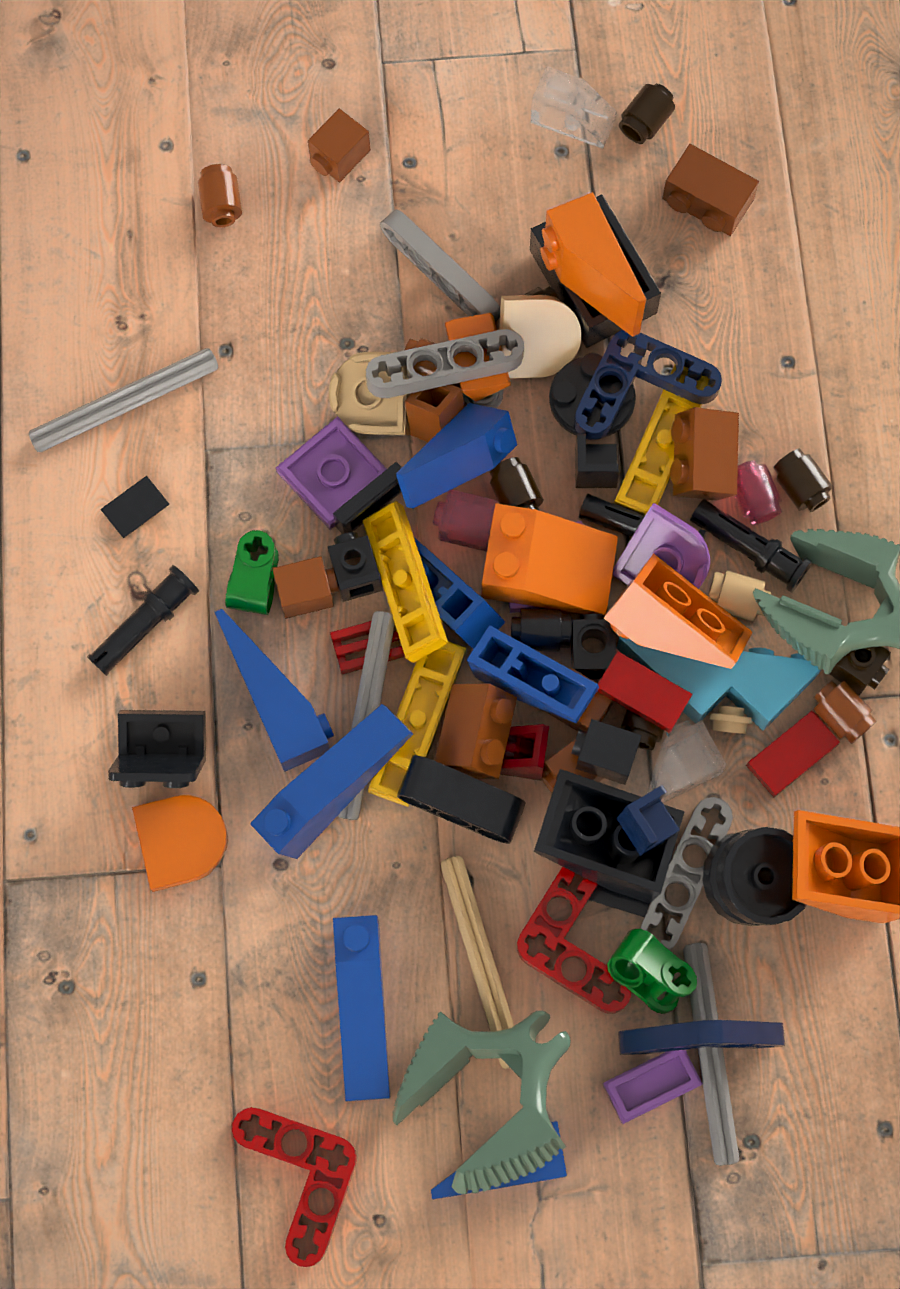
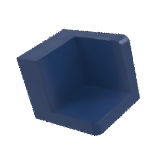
M663 785L627 805L616 818L640 856L680 831L661 801L668 793Z

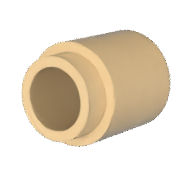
M726 571L725 574L715 572L708 597L732 616L754 622L756 614L762 616L764 614L754 598L753 591L756 588L768 594H771V592L764 590L765 581Z

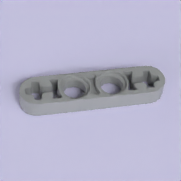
M396 209L380 222V227L387 239L468 316L491 313L495 322L500 318V306L495 299L403 212Z
M504 329L381 355L373 358L368 363L366 368V385L369 392L374 396L391 398L510 372L517 369L522 363L524 341L515 331ZM506 345V348L512 351V354L504 356V353L499 351V346ZM484 348L487 349L486 355L489 356V361L484 362ZM460 352H469L476 357L477 361L472 366L462 367L455 363L454 357ZM427 360L435 364L437 369L429 376H422L414 371V365L417 362ZM401 366H406L408 379H403ZM386 371L387 375L391 377V381L383 383L382 378L379 377V372Z
M706 798L700 801L695 808L670 861L661 894L651 902L640 926V929L646 931L648 926L651 928L658 926L663 913H656V906H659L667 914L680 916L679 923L671 918L665 929V933L671 937L670 941L662 940L660 942L669 950H672L677 943L703 887L704 865L699 868L688 866L683 860V850L689 845H698L704 849L706 856H708L713 847V844L706 838L691 835V830L694 829L698 834L701 833L706 823V818L701 815V811L709 813L712 808L720 811L718 818L724 822L723 825L716 823L708 836L709 839H716L717 843L727 835L733 819L732 810L728 803L720 798ZM678 883L686 887L689 893L688 902L680 907L670 905L665 899L664 894L667 886Z

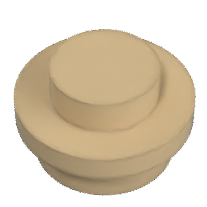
M720 705L718 714H709V719L713 720V731L746 734L747 724H752V717H744L745 708Z

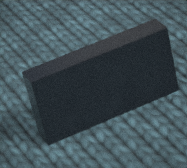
M397 461L333 513L335 527L342 534L355 531L363 524L362 520L378 512L401 493L396 473L402 467Z

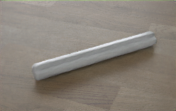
M205 348L30 430L29 438L36 451L43 452L218 369L217 360L213 352L209 348Z
M376 611L373 613L351 730L380 706L395 627L393 616L388 612ZM364 788L340 812L339 818L357 820L359 818Z
M705 943L688 944L683 949L684 961L693 968L697 976L696 989L690 994L693 1021L718 1020L708 947ZM697 1048L714 1162L719 1166L736 1164L739 1161V1152L723 1048Z

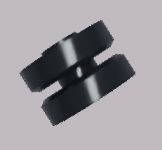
M761 827L728 834L713 845L704 862L702 881L706 897L716 912L732 923L748 926L776 925L792 920L807 905L792 900L793 835L783 829Z

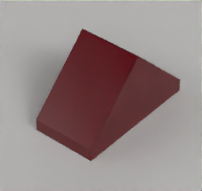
M548 725L511 726L500 775L541 781L549 733Z

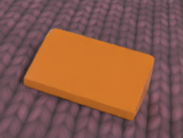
M491 313L453 319L445 323L449 341L497 331L494 317ZM484 348V362L489 361V356L486 355L487 349ZM460 352L454 357L455 363L462 367L472 366L477 361L476 357L469 352ZM508 372L460 382L462 392L476 402L511 386Z

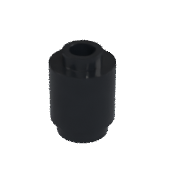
M520 608L519 617L511 618V637L536 651L559 652L560 648H570L571 614H561V610Z

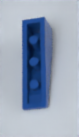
M223 609L216 611L217 620L284 772L322 756L330 749L327 739L334 737L325 714L316 716L311 703Z
M381 704L284 787L250 825L278 854L298 859L406 743L413 733L384 704Z
M378 916L333 918L345 1101L389 1099V1072Z

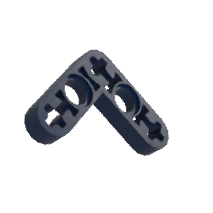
M621 330L612 337L577 407L574 420L575 429L578 433H586V439L598 440L606 436L636 377L693 403L707 404L713 401L719 393L722 383L721 373L714 365L643 333L632 337L624 330ZM627 343L633 344L634 353L631 352L628 357L622 356L621 349ZM646 350L651 353L648 357L647 365L644 367L641 365L642 358L645 357ZM659 358H668L675 363L676 371L671 375H660L654 369L653 363ZM683 368H689L687 376H685L684 383L678 382L681 378ZM605 376H615L621 381L622 388L616 393H606L600 388L599 381ZM702 376L709 378V386H706L703 391L696 388L697 381ZM597 401L604 404L600 414V422H596L593 427L586 424V416L593 414Z
M702 1020L618 1032L620 1055L654 1054L704 1047L760 1049L785 1046L783 1023Z

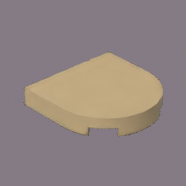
M548 295L501 296L499 330L509 329L515 331L524 341L522 363L517 369L508 372L509 378H541L558 373L575 358L581 344V326L574 312L565 303L556 297ZM501 345L504 356H510L512 351L508 350L506 345Z
M361 352L354 354L333 374L329 385L330 406L333 412L351 431L369 435L410 434L405 400L410 394L391 398H379L369 392L366 385V368L368 363L373 358L395 352ZM401 366L403 379H408L406 366ZM386 371L379 372V377L382 378L383 383L391 381V377L387 375Z

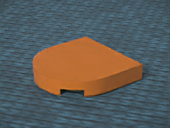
M178 795L132 807L152 892L200 880L209 875L221 861L228 844L227 828L219 812L206 800L191 795Z

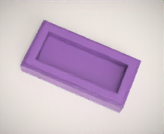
M686 1050L665 1052L603 1083L622 1124L703 1085Z

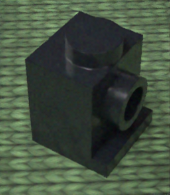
M357 532L344 533L334 539L335 545L327 546L343 602L383 591L380 573L368 535L359 537ZM352 558H361L357 565H349L345 562Z

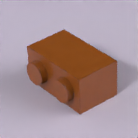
M689 144L666 179L662 199L667 201L669 206L675 211L689 213L700 219L708 229L731 236L754 201L759 180Z
M694 407L675 414V421L671 428V437L674 442V461L670 469L673 496L717 501L737 495L738 412Z
M490 683L452 684L434 761L476 779H499L517 697Z

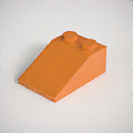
M589 193L547 210L546 225L542 229L544 247L540 248L546 268L549 271L555 270L563 285L633 337L640 334L646 297L594 193Z
M495 503L482 578L481 597L579 614H602L605 616L618 536L539 510Z
M654 553L623 590L604 617L616 634L622 638L632 640L639 646L732 669L737 663L753 633Z
M802 810L794 811L792 900L849 919L876 923L899 920L900 827Z

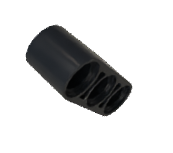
M417 755L412 756L397 794L400 800L482 836L506 844L511 843L526 804L524 800L434 760Z

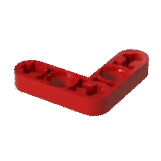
M562 867L520 933L517 941L518 955L525 964L596 1009L607 1014H615L627 1006L631 998V991L618 983L620 985L618 993L623 999L621 1002L613 1000L610 1004L602 1001L604 993L594 985L591 989V994L583 991L582 988L590 982L594 969L603 973L597 979L603 985L609 987L612 982L616 981L610 975L607 965L565 939L598 884L584 878L576 889V893L584 895L581 900H578L571 891L558 887L560 882H564L569 887L575 875L574 872ZM556 897L566 899L572 907L571 916L564 921L553 920L548 915L547 905ZM538 935L545 938L544 947L552 953H555L557 945L565 949L557 957L553 970L545 966L551 959L540 952L535 957L528 954L529 945L525 943L528 937L535 940ZM570 957L581 959L586 966L585 977L577 982L567 980L561 972L562 963Z
M250 1107L243 1109L236 1115L232 1123L233 1137L238 1144L250 1150L310 1170L286 1238L285 1250L290 1261L297 1266L309 1267L316 1265L323 1259L330 1243L356 1167V1150L349 1141L339 1136L259 1108ZM254 1115L259 1116V1125L272 1131L275 1121L282 1123L274 1138V1149H266L265 1146L270 1139L255 1135L252 1141H247V1132L241 1129L242 1122H251ZM300 1130L307 1138V1148L299 1156H289L283 1150L282 1139L289 1131ZM315 1137L324 1138L319 1147L329 1151H334L337 1145L344 1146L343 1154L349 1157L347 1166L339 1165L336 1171H331L329 1169L330 1161L316 1156V1165L308 1164L307 1160L311 1157L315 1148ZM319 1188L329 1190L334 1197V1207L328 1214L322 1216L313 1213L308 1203L311 1193ZM303 1214L314 1222L328 1223L325 1233L316 1228L313 1243L319 1246L317 1254L309 1253L306 1259L299 1257L300 1249L294 1246L295 1239H303L309 1228V1225H300Z

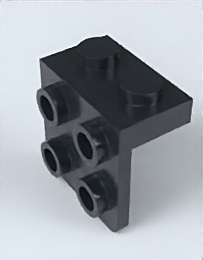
M120 710L118 713L119 755L108 770V780L119 781L120 786L127 788L142 787L146 785V782H163V786L167 788H184L189 786V782L196 781L206 762L205 711Z

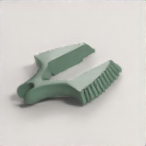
M807 529V532L802 530L793 532L790 540L801 559L808 558L815 565L875 589L874 594L880 607L872 619L850 622L847 626L841 624V619L784 595L778 598L755 588L753 591L754 598L776 633L780 634L783 640L786 639V642L792 645L794 650H798L801 656L804 655V659L807 661L811 660L813 666H818L819 670L823 669L827 675L851 651L879 646L900 649V584L896 578L900 544L895 545L893 541L888 542L885 538L879 539L878 536L873 535L872 537L869 534L864 533L863 535L859 532L853 534L850 531L844 533L839 530L835 532L834 530L825 531L824 529H817V531Z
M543 1010L535 1011L512 1028L500 1031H470L451 1021L442 1012H439L437 1020L434 1019V1024L428 1027V1033L424 1034L423 1041L420 1042L419 1048L416 1050L411 1064L407 1068L393 1110V1122L396 1125L402 1122L419 1105L422 1107L470 1062L469 1058L472 1055L476 1059L501 1058L521 1079L520 1104L523 1108L456 1170L451 1187L458 1194H467L468 1190H472V1193H479V1189H483L484 1192L490 1190L493 1185L498 1187L501 1186L502 1182L505 1184L509 1183L510 1179L515 1181L521 1175L525 1177L528 1175V1172L534 1173L537 1167H544L546 1161L550 1162L553 1159V1155L557 1156L559 1154V1149L563 1150L566 1147L550 1121L546 1111V1097L551 1070L567 1052L571 1040L569 1034L563 1031L547 1043H536V1036L550 1019V1014Z

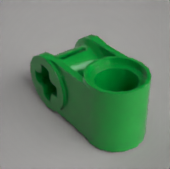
M252 530L240 538L233 571L227 585L226 608L264 615L269 614L275 588L273 568L278 566L279 553L272 538L267 533L260 530ZM263 546L267 554H260L258 560L254 561L250 552H257L258 547Z
M643 929L628 931L607 964L608 971L616 982L628 988L645 1002L651 1010L660 1014L670 1013L677 1006L679 998L689 996L697 986V976L693 968L662 945L653 934ZM679 972L681 975L671 982L673 976ZM666 991L665 997L662 1000H658V997Z

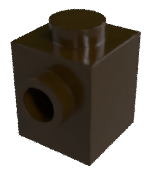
M883 646L851 651L834 666L829 674L841 683L845 681L860 696L867 685L875 690L890 669L883 664L891 652Z

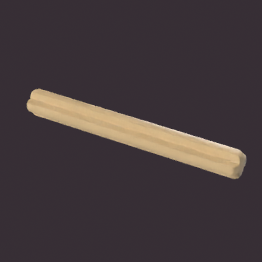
M461 856L447 858L441 862V869L490 1031L512 1028L514 1024L464 860ZM499 1058L501 1067L503 1069L510 1068L501 1058Z

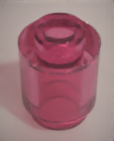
M755 460L740 464L738 466L737 495H735V499L743 517L749 518L751 525H758L780 515L782 509L779 504L782 502V499L767 465H757Z

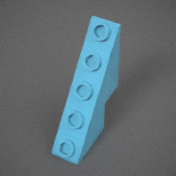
M619 637L616 647L622 654L692 693L693 695L683 712L696 725L727 697L737 707L745 708L744 714L752 717V721L764 731L821 672L818 666L811 664V660L807 661L804 659V655L801 656L799 653L792 654L791 658L775 656L774 651L766 648H750L749 652L742 651L737 663L732 669L639 646L632 640Z

